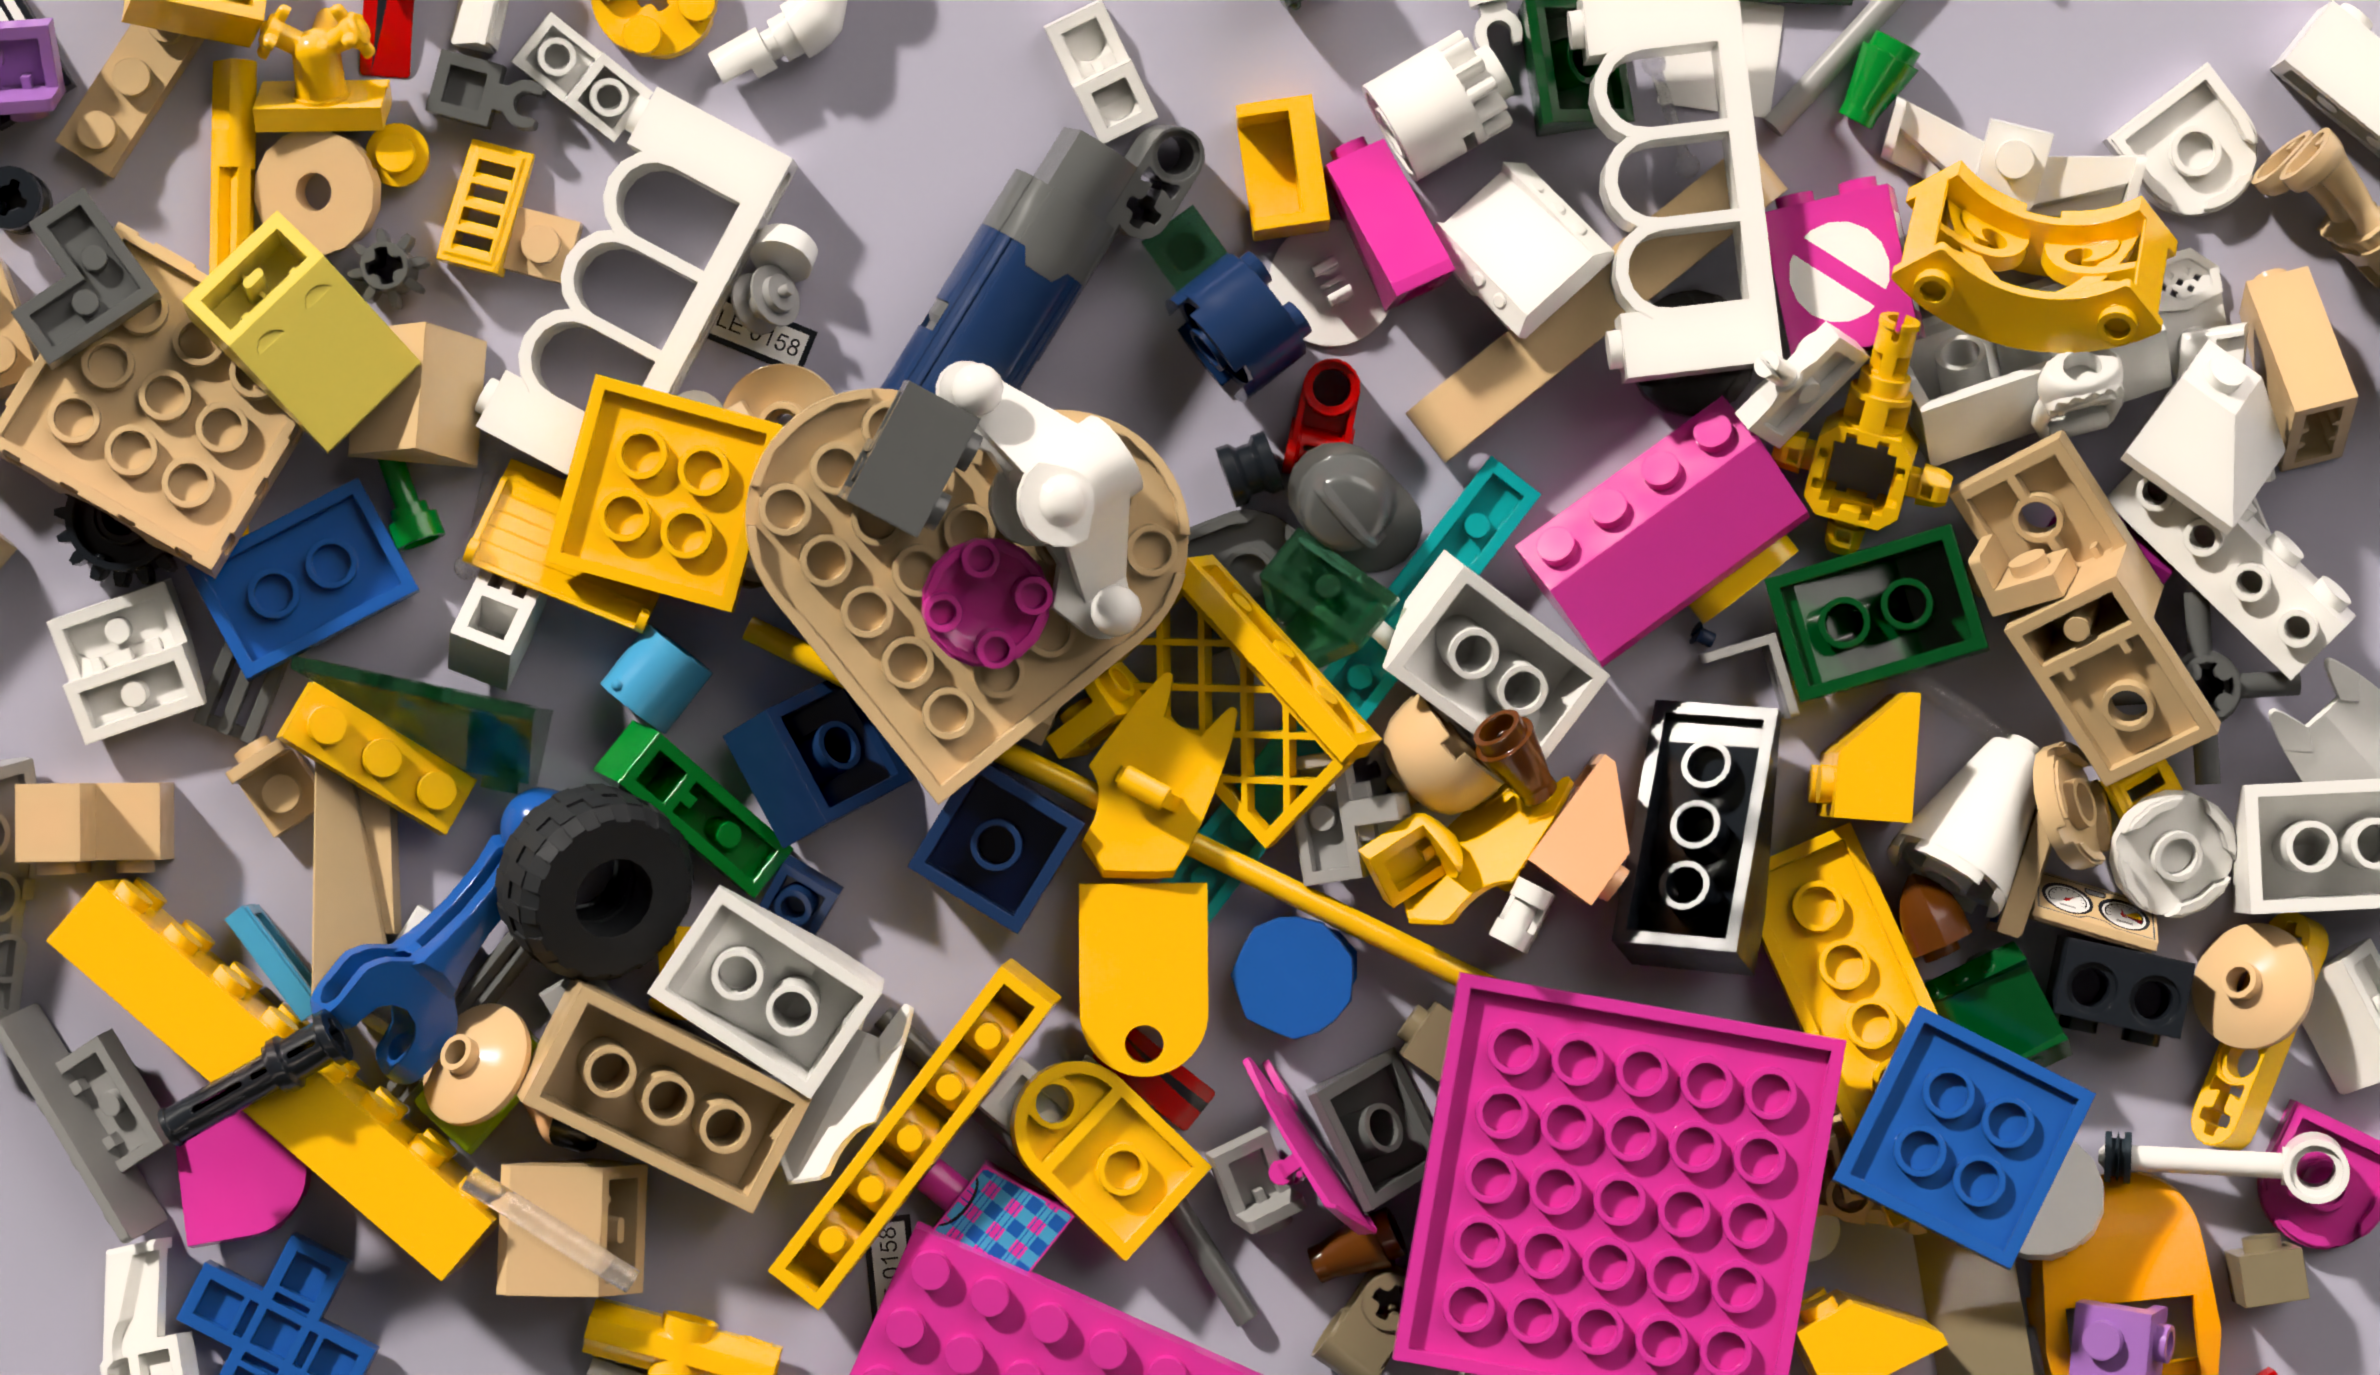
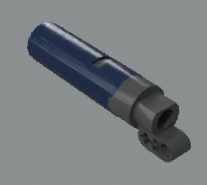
M1166 124L1152 125L1138 135L1126 156L1123 157L1086 132L1064 127L1034 176L1019 169L1014 170L936 296L935 303L922 324L918 325L880 388L899 390L904 380H910L936 394V383L939 375L948 365L958 361H974L992 367L1001 376V380L1021 391V386L1044 354L1116 235L1121 234L1137 239H1150L1160 234L1168 225L1201 172L1205 161V149L1201 139L1193 131L1184 127ZM1172 137L1179 146L1180 156L1177 164L1165 172L1160 167L1157 152L1162 142ZM1143 175L1151 180L1162 182L1161 189L1150 188L1153 183L1141 180V176ZM1130 197L1138 198L1137 205L1144 210L1139 220L1133 219V212L1126 207Z

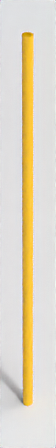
M752 617L743 634V640L844 688L808 642L761 619ZM1016 743L994 760V762L1097 811L1099 800L1098 785L1088 778ZM1199 832L1186 854L1454 986L1457 985L1459 972L1497 978L1310 886H1304L1303 883Z

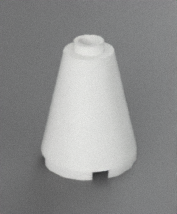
M2009 734L2007 738H1991L1912 818V823H1907L1893 838L1886 850L1889 860L1896 867L1902 857L1914 868L1911 874L1922 875L1942 885L1955 897L1964 912L1972 914L1977 904L1988 906L1986 917L1994 918L2000 914L2007 902L2037 805L2033 786V766L2035 756L2040 751L2039 747L2030 740L2016 734Z

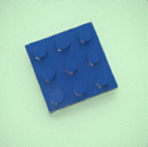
M1918 1005L1830 1181L2006 1270H2010L2096 1093Z

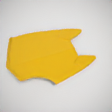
M1169 672L1161 675L1137 700L1089 764L1097 780L1099 800L1094 820L1083 838L1081 846L1103 878H1173L1202 825L1231 748L1238 717V711L1234 707L1227 709L1201 737L1165 718L1173 685V675Z
M1565 776L1556 782L1557 788L1554 794L1548 800L1536 806H1526L1520 797L1514 794V791L1504 783L1490 799L1473 810L1463 812L1447 828L1456 835L1463 854L1462 872L1457 878H1452L1445 874L1405 900L1403 904L1408 923L1421 926L1453 924L1466 907L1487 890L1497 886L1503 891H1510L1518 876H1520L1521 870L1528 862L1529 856L1547 833L1564 805L1574 784L1571 778Z

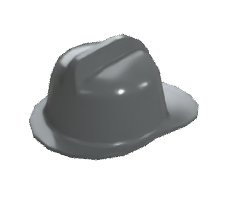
M1345 442L1321 444L1306 452L1292 468L1287 485L1289 506L1304 529L1332 558L1347 568L1363 572L1388 570L1404 562L1416 549L1423 530L1420 509L1404 487L1374 456L1362 447Z

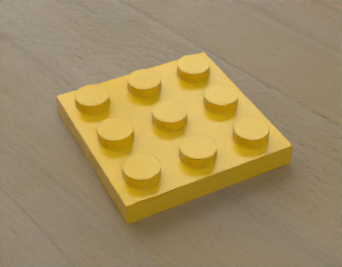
M595 374L544 561L735 613L750 558L745 528V509L749 485L762 453L784 425Z

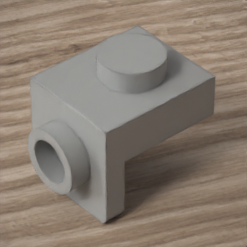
M1262 1126L1205 1153L1208 1163L1212 1166V1173L1232 1222L1250 1234L1266 1235L1277 1232L1292 1222V1215L1307 1208L1303 1195L1294 1190L1291 1185H1277L1270 1180V1165L1274 1161L1281 1159L1270 1132Z

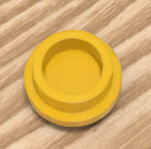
M403 123L387 124L384 131H375L369 138L365 149L367 152L365 154L370 159L372 167L377 169L381 183L390 187L401 188L416 183L423 177L430 162V149L424 136L415 128Z

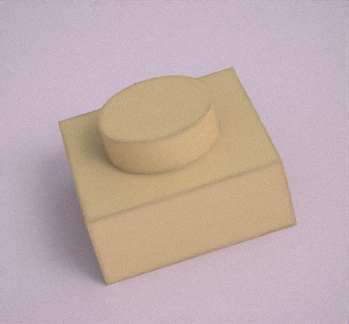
M518 207L503 268L506 271L561 284V272L566 256L580 240L584 225L575 220Z

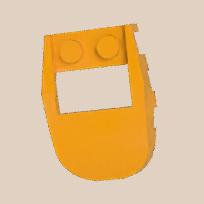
M2131 1172L2130 1184L2123 1183V1177H2119L2118 1181H2116V1176H2111V1182L2109 1183L2104 1182V1174L2100 1175L2104 1184V1214L2095 1234L2085 1244H2080L2075 1250L2067 1252L2068 1255L2052 1261L2028 1260L2032 1264L2031 1297H2026L2029 1324L2033 1325L2041 1358L2038 1361L2042 1375H2069L2071 1354L2066 1309L2075 1308L2077 1301L2087 1299L2115 1304L2191 1295L2198 1356L2171 1359L2168 1364L2163 1363L2162 1375H2218L2222 1329L2201 1230L2192 1208L2173 1185L2158 1176L2144 1172Z

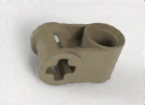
M1395 1265L1394 1267L1369 1271L1364 1275V1278L1345 1306L1336 1313L1319 1337L1311 1356L1339 1375H1380L1393 1353L1401 1305L1397 1306L1394 1303H1389L1384 1310L1380 1309L1378 1296L1375 1291L1380 1287L1389 1292L1396 1284L1400 1286L1399 1291L1402 1299L1407 1270Z

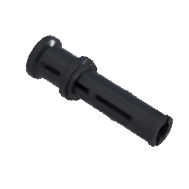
M326 1009L320 1010L313 1014L311 1024L284 1039L274 1036L265 1041V1046L261 1047L260 1056L223 1077L212 1081L210 1084L173 1105L158 1110L157 1116L161 1129L174 1146L180 1147L191 1138L238 1114L241 1110L279 1089L285 1092H295L305 1086L307 1077L335 1062L339 1065H344L353 1060V1050L349 1038L339 1021L330 1011Z

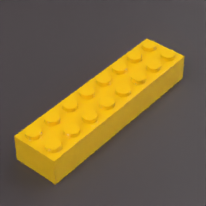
M139 877L133 883L128 878L97 881L46 940L210 1083L260 1056L261 1047L265 1046V1041L270 1038L279 1036L284 1039L311 1024L308 1020L301 1022L292 1008L284 1002L277 1008L259 992L264 984L251 970L237 961H233L230 966L227 965L210 950L216 944L213 938L188 919H185L182 924L176 921L162 909L167 903L166 898L152 885ZM354 1059L344 1065H339L335 1062L307 1077L305 1086L295 1092H285L279 1089L243 1109L248 1116L440 1281H443L462 1268L499 1225L500 1185L481 1170L476 1169L471 1175L453 1159L457 1150L446 1138L429 1127L422 1133L404 1117L409 1111L408 1107L395 1098L388 1089L379 1086L374 1091L357 1077L356 1074L361 1068Z

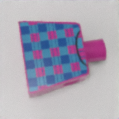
M939 1158L916 1187V1189L945 1211L933 1225V1230L1028 1272L1032 1271L1075 1217L1053 1195L987 1159L968 1181Z

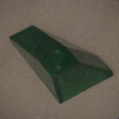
M293 656L291 669L318 683L464 771L481 774L480 787L518 794L520 783L538 784L553 709L322 660Z

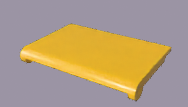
M511 458L473 538L470 539L466 547L462 562L643 634L661 593L545 562L566 480Z

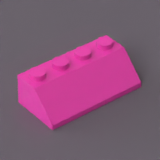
M1723 395L1515 545L1532 581L1601 667L1607 665L1810 518L1807 509L1759 437L1745 427L1736 416L1735 409Z

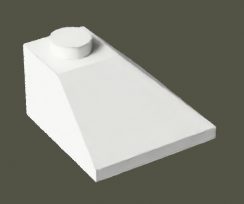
M2208 339L2174 383L2120 460L2228 535L2286 450L2263 378Z

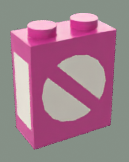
M1876 176L1842 182L1838 184L1839 195L1818 200L1814 199L1813 191L1785 195L1775 199L1777 209L1765 212L1771 263L1791 356L1801 340L1815 332L1825 321L1857 341L1865 352L1870 351L1874 346L1879 326L1878 320L1882 312L1900 313L1896 325L1897 332H1900L1906 315L1916 318L1921 322L1916 340L1926 338L1919 304L1909 297L1891 278L1893 267L1901 263L1906 241L1895 189L1888 183L1877 185Z

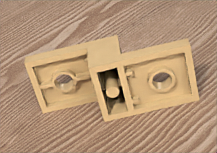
M2063 429L1952 487L1949 497L1977 540L1980 541L1981 537L1995 533L2008 562L2018 555L2034 549H2044L2045 553L2048 554L2069 548L2078 571L2064 596L2012 611L2004 632L2105 787L2218 734L2221 721L2154 619L2164 585ZM2032 502L2044 503L2054 511L2057 522L2049 527H2036L2025 519L2022 508ZM2121 691L2135 692L2145 700L2147 709L2137 715L2125 714L2115 707L2112 696Z

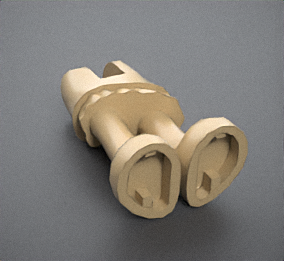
M2325 127L2316 134L2311 130L2303 132L2275 151L2255 172L2251 183L2261 194L2267 196H2277L2289 190L2297 193L2307 191L2326 212L2324 219L2317 229L2320 232V236L2330 241L2333 249L2351 261L2373 286L2380 289V206H2377L2375 201L2372 200L2362 179L2348 159L2340 139L2330 128Z

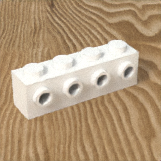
M2134 469L2107 496L2115 511L2290 680L2356 617L2348 608L2351 600L2346 592L2327 576H2322L2320 579L2315 577L2300 562L2304 555L2289 537L2277 530L2271 534L2253 517L2257 510L2252 502L2235 527L2226 535Z

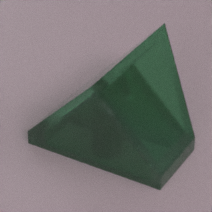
M1299 527L1259 575L1267 614L1317 669L1359 651L1400 601L1396 594L1330 548L1322 545Z

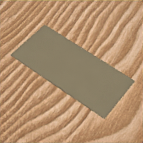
M1929 1230L1924 1234H1913L1927 1319L1931 1325L1943 1333L1948 1343L1947 1346L1933 1352L1937 1375H2035L2015 1262L2010 1270H2006Z

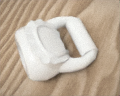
M2108 349L2092 352H2065L2057 354L2045 364L2037 382L2039 399L2034 406L2031 424L2041 439L2062 429L2070 438L2108 428L2123 405L2125 393L2122 385L2123 362L2118 354Z

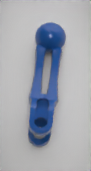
M536 787L525 790L514 797L503 812L500 824L501 834L491 836L476 863L441 904L418 925L392 944H363L345 951L312 993L310 998L312 1013L315 1014L323 1009L330 1011L343 1029L355 1027L377 1007L391 1005V1023L376 1047V1061L383 1074L394 1083L412 1084L422 1078L440 1059V1053L446 1041L456 1035L458 1015L454 994L470 962L490 932L501 920L496 904L498 900L495 880L496 871L499 868L503 855L502 850L509 836L514 833L523 821L522 818L535 806H539L551 798L553 794L560 791L553 788Z

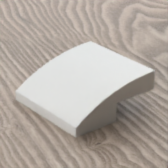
M171 578L58 616L46 622L69 680L68 683L62 686L85 745L207 703L193 641Z

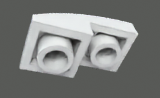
M552 12L547 14L510 61L612 142H615L625 129L627 120L638 100L642 96L649 99L653 94L644 84L604 52L599 51Z

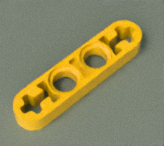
M2298 912L2278 914L2269 924L2281 928L2296 938H2302L2301 944L2311 959L2316 983L2328 951V933L2323 925ZM2249 972L2240 991L2246 989L2250 983ZM2297 1029L2282 1042L2258 1050L2259 1058L2255 1069L2248 1076L2242 1078L2238 1073V1062L2245 1050L2233 1048L2222 1042L2219 1043L2191 1117L2192 1131L2199 1141L2218 1150L2235 1151L2242 1150L2251 1142L2256 1134ZM2232 1086L2243 1091L2241 1097L2229 1094ZM2222 1114L2231 1116L2227 1128L2218 1126Z

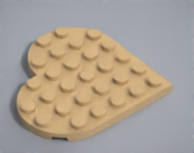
M868 388L842 392L824 398L794 416L779 430L762 453L753 472L746 500L745 528L748 548L755 570L772 599L935 802L940 805L1140 644L1162 622L1173 606L1186 575L1184 572L1188 556V535H1190L1186 504L1180 487L1164 460L1139 435L1115 421L1096 414L1055 409L1054 411L1077 424L1090 415L1100 418L1120 437L1139 468L1143 480V489L1130 498L1126 577L1129 589L1138 596L1142 607L1140 622L1133 631L1121 637L1095 639L1084 634L1049 608V618L1039 640L1020 658L1013 660L1008 666L1000 669L970 666L947 656L930 638L921 614L922 588L932 565L951 547L973 538H1001L1023 548L1041 566L1045 579L1050 584L1051 589L1053 588L1056 563L1045 545L1021 546L1006 539L995 527L988 510V491L998 470L985 451H977L965 472L955 467L943 489L952 498L941 521L934 531L923 527L918 538L838 497L837 495L868 438H874L899 390Z

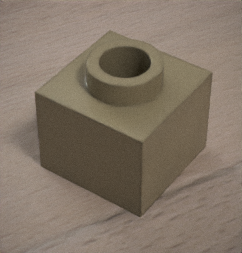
M1434 1000L1428 1010L1418 1004L1400 1028L1397 1036L1405 1041L1399 1050L1400 1055L1440 1082L1452 1011Z
M2280 1233L2246 1236L2241 1238L2243 1248L2224 1250L2233 1302L2245 1308H2253L2310 1299L2302 1247L2288 1241L2281 1242Z

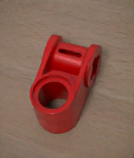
M1324 359L1315 363L1308 370L1302 384L1296 417L1293 416L1281 473L1291 474L1294 465L1308 452L1303 450V446L1317 447L1321 444L1345 442L1353 445L1355 435L1353 425L1360 396V380L1357 372L1347 362L1340 359ZM1335 370L1347 378L1349 395L1342 404L1326 406L1315 398L1313 382L1321 372Z

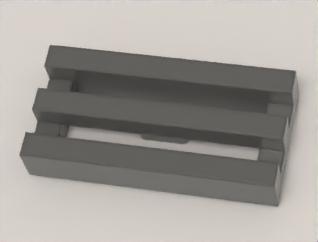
M225 641L205 689L207 703L198 706L193 722L208 726L249 744L260 737L290 660L267 672L247 724L244 727L237 724L236 721L253 680L248 682L242 670H240L222 717L214 715L236 662Z

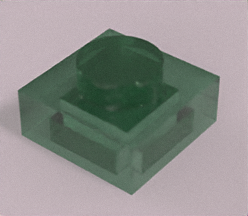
M1191 205L1173 218L1160 234L1141 241V245L1175 292H1178L1219 258L1228 253L1194 205Z

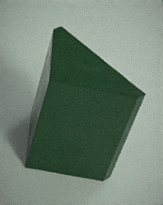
M1523 0L1518 11L1523 29L1522 42L1537 137L1598 128L1594 123L1588 101L1590 83L1600 64L1584 66L1582 49L1571 50L1569 43L1567 11L1577 10V0ZM1624 63L1610 73L1607 83V95L1611 108L1622 120L1631 123L1635 122L1627 65Z

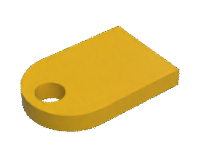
M1207 882L1079 883L1080 1023L1084 1037L1094 1054L1102 1062L1118 1072L1138 1077L1157 1076L1170 1072L1182 1065L1194 1054L1204 1037L1208 1023ZM1142 1025L1151 1026L1161 1034L1164 1045L1162 1052L1156 1059L1149 1062H1139L1128 1054L1125 1040L1129 1032L1135 1027Z
M1065 1061L1045 1067L1024 1084L1011 1110L1010 1136L1020 1162L1121 1261L1126 1262L1212 1168L1118 1075L1095 1063ZM1055 1084L1066 1092L1069 1099V1107L1063 1118L1056 1122H1047L1037 1112L1036 1099L1044 1087Z

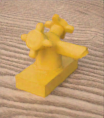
M284 4L280 5L276 12L270 14L260 27L257 55L261 59L266 60L274 46L291 54L294 81L262 82L252 109L255 132L384 131L392 106L390 80H345L342 52L351 48L358 49L366 59L371 58L375 54V48L370 42V29L363 16L358 13L347 12L344 6L335 4L330 8H323L318 11L311 29L300 31L285 23L292 8Z

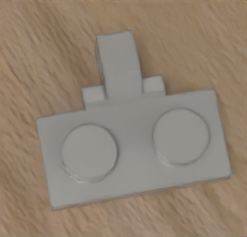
M1326 752L1297 756L1296 776L1317 777L1329 765L1332 759ZM1352 764L1294 824L1304 886L1370 876L1358 849L1366 845L1367 840H1373L1379 836L1377 823L1400 820L1412 815L1408 791L1373 796L1370 781L1356 783ZM1296 785V798L1308 786Z

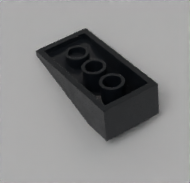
M1655 700L1629 842L1630 854L1627 856L1625 867L1630 872L1621 885L1611 940L1631 964L1755 976L1766 912L1781 712L1778 708Z

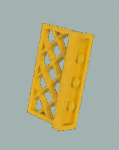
M1213 554L1187 557L1184 572L1186 575L1171 609L1182 597L1198 612V638L1170 637L1169 610L1166 617L1156 628V637H1146L1138 645H1156L1157 679L1166 672L1171 673L1170 646H1198V683L1173 682L1171 691H1198L1199 728L1185 729L1200 737L1213 724L1212 692H1240V729H1235L1233 738H1241V774L1222 773L1215 793L1264 848L1267 849L1273 847L1356 759L1366 757L1382 738ZM1212 628L1221 638H1212ZM1212 646L1230 647L1240 658V684L1212 683ZM1133 648L1114 665L1122 669L1131 680L1135 690L1133 698L1137 702L1154 682H1140L1124 665L1123 661L1135 649ZM1254 674L1264 685L1254 684ZM1254 693H1272L1282 704L1283 730H1254ZM1170 695V700H1169V704H1168V708H1167V712H1166L1165 718L1168 719V720H1170V721H1172V722H1174V723H1176L1177 725H1179V724L1171 717V695ZM1296 720L1306 731H1296ZM1254 738L1283 739V776L1255 775ZM1296 740H1315L1332 759L1329 765L1317 777L1296 776ZM1232 783H1241V793ZM1255 784L1283 785V813L1271 825L1255 809ZM1296 785L1308 786L1296 798Z

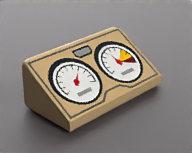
M2043 872L2028 919L2141 952L2152 953V951L2157 950L2159 943L2157 915L2137 907L2125 895Z

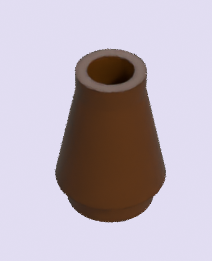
M1502 710L1486 718L1478 726L1473 737L1477 745V758L1508 785L1526 806H1536L1548 800L1554 794L1557 783L1550 774L1531 720L1526 717H1520L1515 710Z
M1388 1207L1375 1212L1371 1210L1364 1213L1372 1219L1377 1228L1376 1234L1358 1235L1347 1225H1344L1320 1243L1307 1248L1309 1260L1321 1283L1334 1278L1394 1267L1396 1265L1395 1259L1407 1254L1406 1243L1400 1227Z

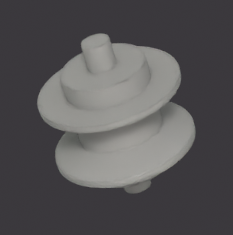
M763 265L754 273L743 274L732 285L731 303L734 313L739 322L754 334H768L777 326L783 327L791 324L798 316L800 299L795 283L783 269L776 265Z

